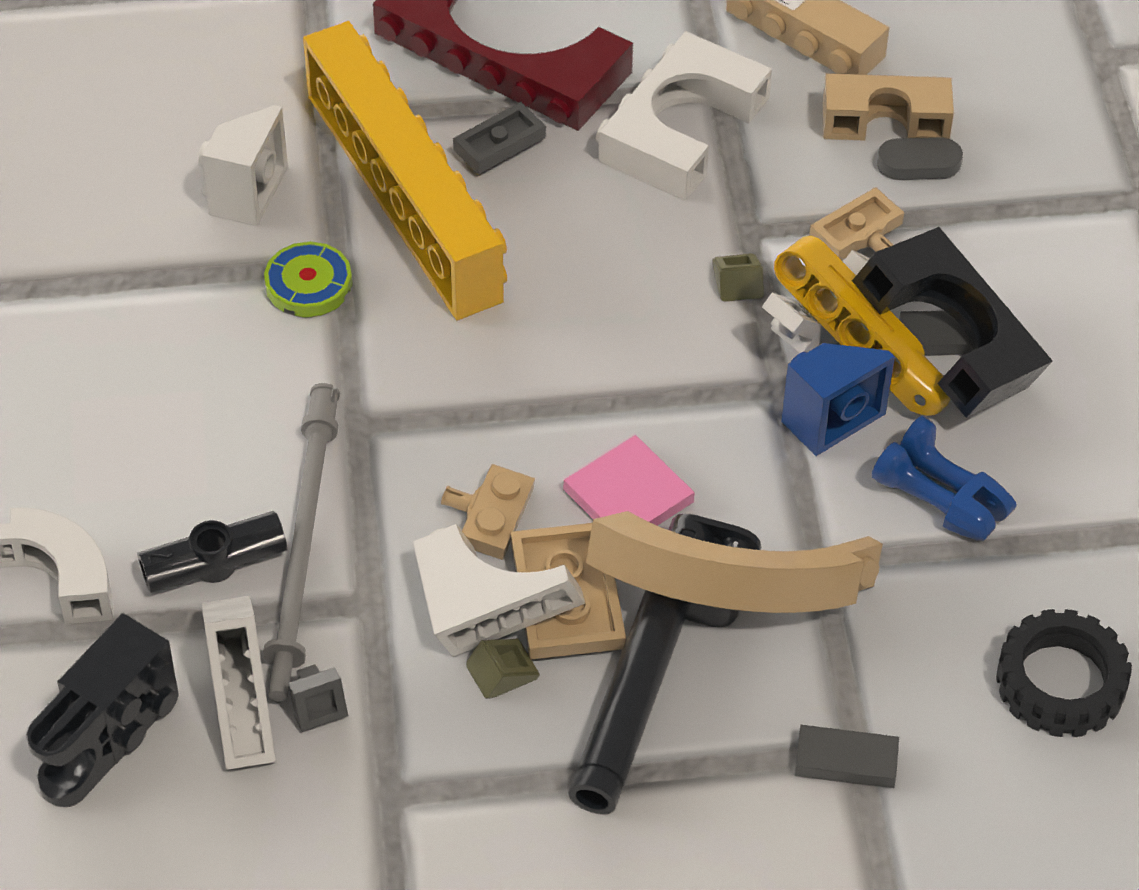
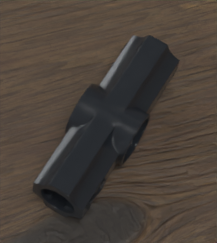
M270 511L228 525L215 520L204 521L197 524L191 530L189 537L137 552L147 589L150 593L197 578L206 582H221L233 574L236 566L281 553L288 549L277 512Z

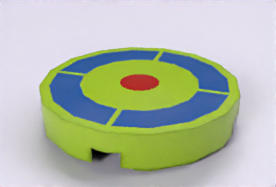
M312 241L294 243L279 250L268 261L264 272L266 293L269 300L281 311L285 312L284 308L289 311H295V316L300 317L321 316L339 308L353 285L350 263L343 253L328 244Z

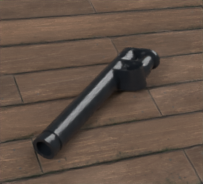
M694 514L676 515L673 517L668 529L687 537L719 545L734 547L733 543L738 542L737 548L761 550L762 547L758 537L745 528ZM645 590L568 791L569 798L575 805L596 814H609L615 810L685 619L711 627H725L736 620L739 610L695 604Z

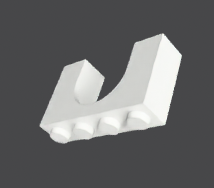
M685 31L675 44H669L666 47L658 64L653 69L649 68L644 73L640 85L634 92L624 96L619 109L610 120L605 119L601 123L596 134V141L599 143L598 161L686 201L707 176L709 145L666 126L656 116L666 108L677 104L699 103L750 123L770 97L772 68Z

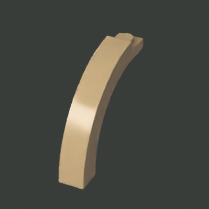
M629 511L593 519L586 563L625 583L695 604L752 612L798 613L836 609L856 604L858 591L874 587L875 580L879 573V560L883 544L867 536L839 545L812 550L766 551L737 548L687 537L659 527Z

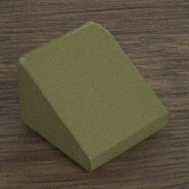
M751 253L712 258L717 288L722 301L758 299L763 297V267L756 255Z
M519 639L481 640L466 663L467 669L486 699L500 696L535 681L540 676Z

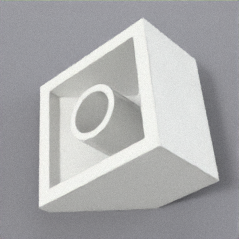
M272 105L219 124L210 140L203 142L199 151L198 162L200 166H203L204 181L202 192L204 196H207L209 215L258 226L288 168L283 110L281 106Z

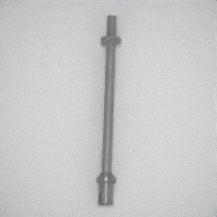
M318 383L311 388L308 415L303 418L301 432L308 439L278 636L277 639L268 641L263 649L264 659L273 665L268 696L271 700L278 702L287 700L289 692L288 683L291 679L292 668L304 664L306 658V649L296 640L326 444L335 439L338 433V423L335 420L340 392L337 388L332 392L333 385L328 383Z

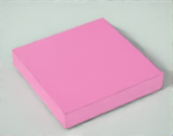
M636 435L564 479L563 490L592 519L629 511L657 526L692 504L695 492Z

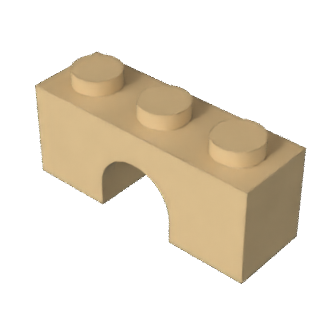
M826 74L822 102L823 139L865 140L867 124L879 117H889L901 122L906 128L907 138L943 137L950 139L954 116L952 78Z

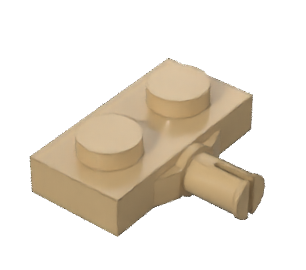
M875 187L810 225L809 236L822 240L841 260L845 259L852 250L858 251L862 248L871 247L877 252L893 245L883 235L903 224L904 212Z
M491 464L482 486L473 495L447 486L442 496L441 505H447L467 512L466 523L462 532L474 546L475 551L503 560L511 543V532L516 531L533 492L535 478Z

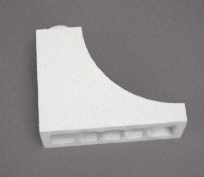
M457 524L437 529L428 536L413 541L434 635L452 657L476 648L481 640L499 639L586 604L580 585L565 565L529 573L505 571L493 567L477 557L474 546Z
M250 596L202 603L226 770L276 762Z

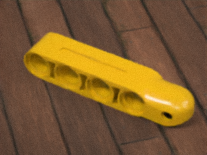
M804 236L777 256L774 261V271L780 283L840 345L888 350L898 359L900 363L894 359L890 391L908 410L917 414L931 416L940 413L948 406L951 399L937 384L943 378V375L924 356V349L920 341L891 311L881 315L852 282L856 275L822 240L814 236ZM921 395L925 399V405L917 404L915 396Z

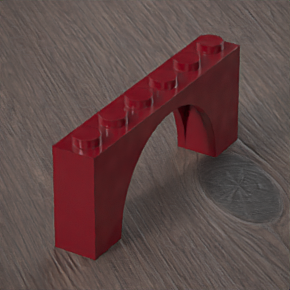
M376 0L373 2L375 34L414 52L420 57H425L446 67L453 73L473 80L489 90L500 93L517 103L522 102L526 107L576 131H579L632 73L633 42L601 27H597L584 39L558 50L528 54L511 53L483 45L464 33L450 14L457 0Z

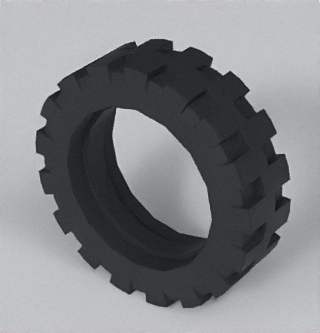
M1055 609L1043 610L1041 616L1034 617L1031 614L1023 618L1020 627L1014 626L1009 631L1006 642L1003 643L996 674V681L1000 683V697L1003 702L1008 701L1010 704L1009 711L1017 719L1020 717L1027 721L1026 726L1039 732L1040 728L1050 731L1049 735L1055 737H1063V733H1072L1073 737H1081L1086 735L1087 730L1093 729L1097 732L1106 727L1108 719L1114 720L1120 712L1132 673L1131 662H1127L1129 652L1124 643L1119 644L1117 641L1118 634L1109 626L1105 629L1099 625L1100 620L1089 614L1087 618L1078 616V611L1065 609L1064 613H1055ZM1059 646L1074 649L1094 662L1101 671L1104 683L1099 691L1086 698L1068 700L1054 697L1034 685L1026 675L1023 664L1028 655L1042 648Z

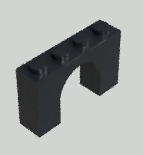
M940 227L875 252L852 280L880 315L906 303L919 301L941 308L963 327L970 338L973 351L962 355L937 384L965 418L1029 388L1053 362Z

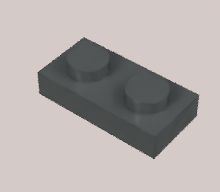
M519 102L454 137L453 150L479 175L546 138V125L522 102Z

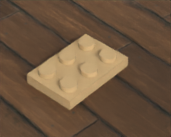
M592 523L511 532V547L516 572H539L565 565L580 585L586 603L525 628L530 660L621 650L624 647L626 634L615 578L586 563Z

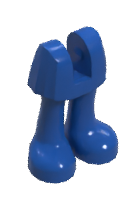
M924 415L918 417L908 428L901 444L893 442L882 452L873 468L872 478L886 487L900 489L938 508L946 515L942 527L974 540H986L996 528L995 521L1005 520L1016 509V501L1003 486L985 472L974 474L945 458L935 447V424ZM920 471L944 483L945 485L955 490L957 493L955 494L943 488L942 486L938 485L937 483L926 477Z

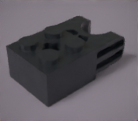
M124 613L104 631L57 681L60 693L28 727L26 735L30 752L33 756L43 761L37 774L41 795L55 806L72 807L81 802L128 751L132 752L139 747L145 738L146 731L159 717L168 715L177 702L179 693L169 640Z

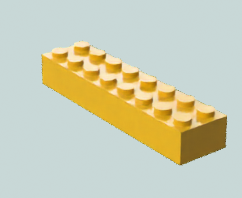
M350 21L303 36L309 99L456 321L504 303V283L507 282V273L503 265V254L507 253V245L503 234L498 228L493 229L481 202L478 199L473 200L461 173L458 170L453 172L447 163L443 147L438 142L433 143L428 135L423 118L419 114L414 115L409 108L407 97L402 88H395L390 80L385 63L381 60L377 62L372 54L367 37L364 34L359 35Z

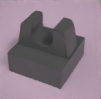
M314 664L296 670L298 680L289 682L288 686L296 721L302 732L348 716L341 678L335 667L320 672Z

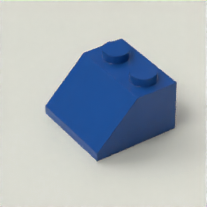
M822 343L809 352L799 353L787 366L781 422L815 456H818L886 414L895 356L888 350Z

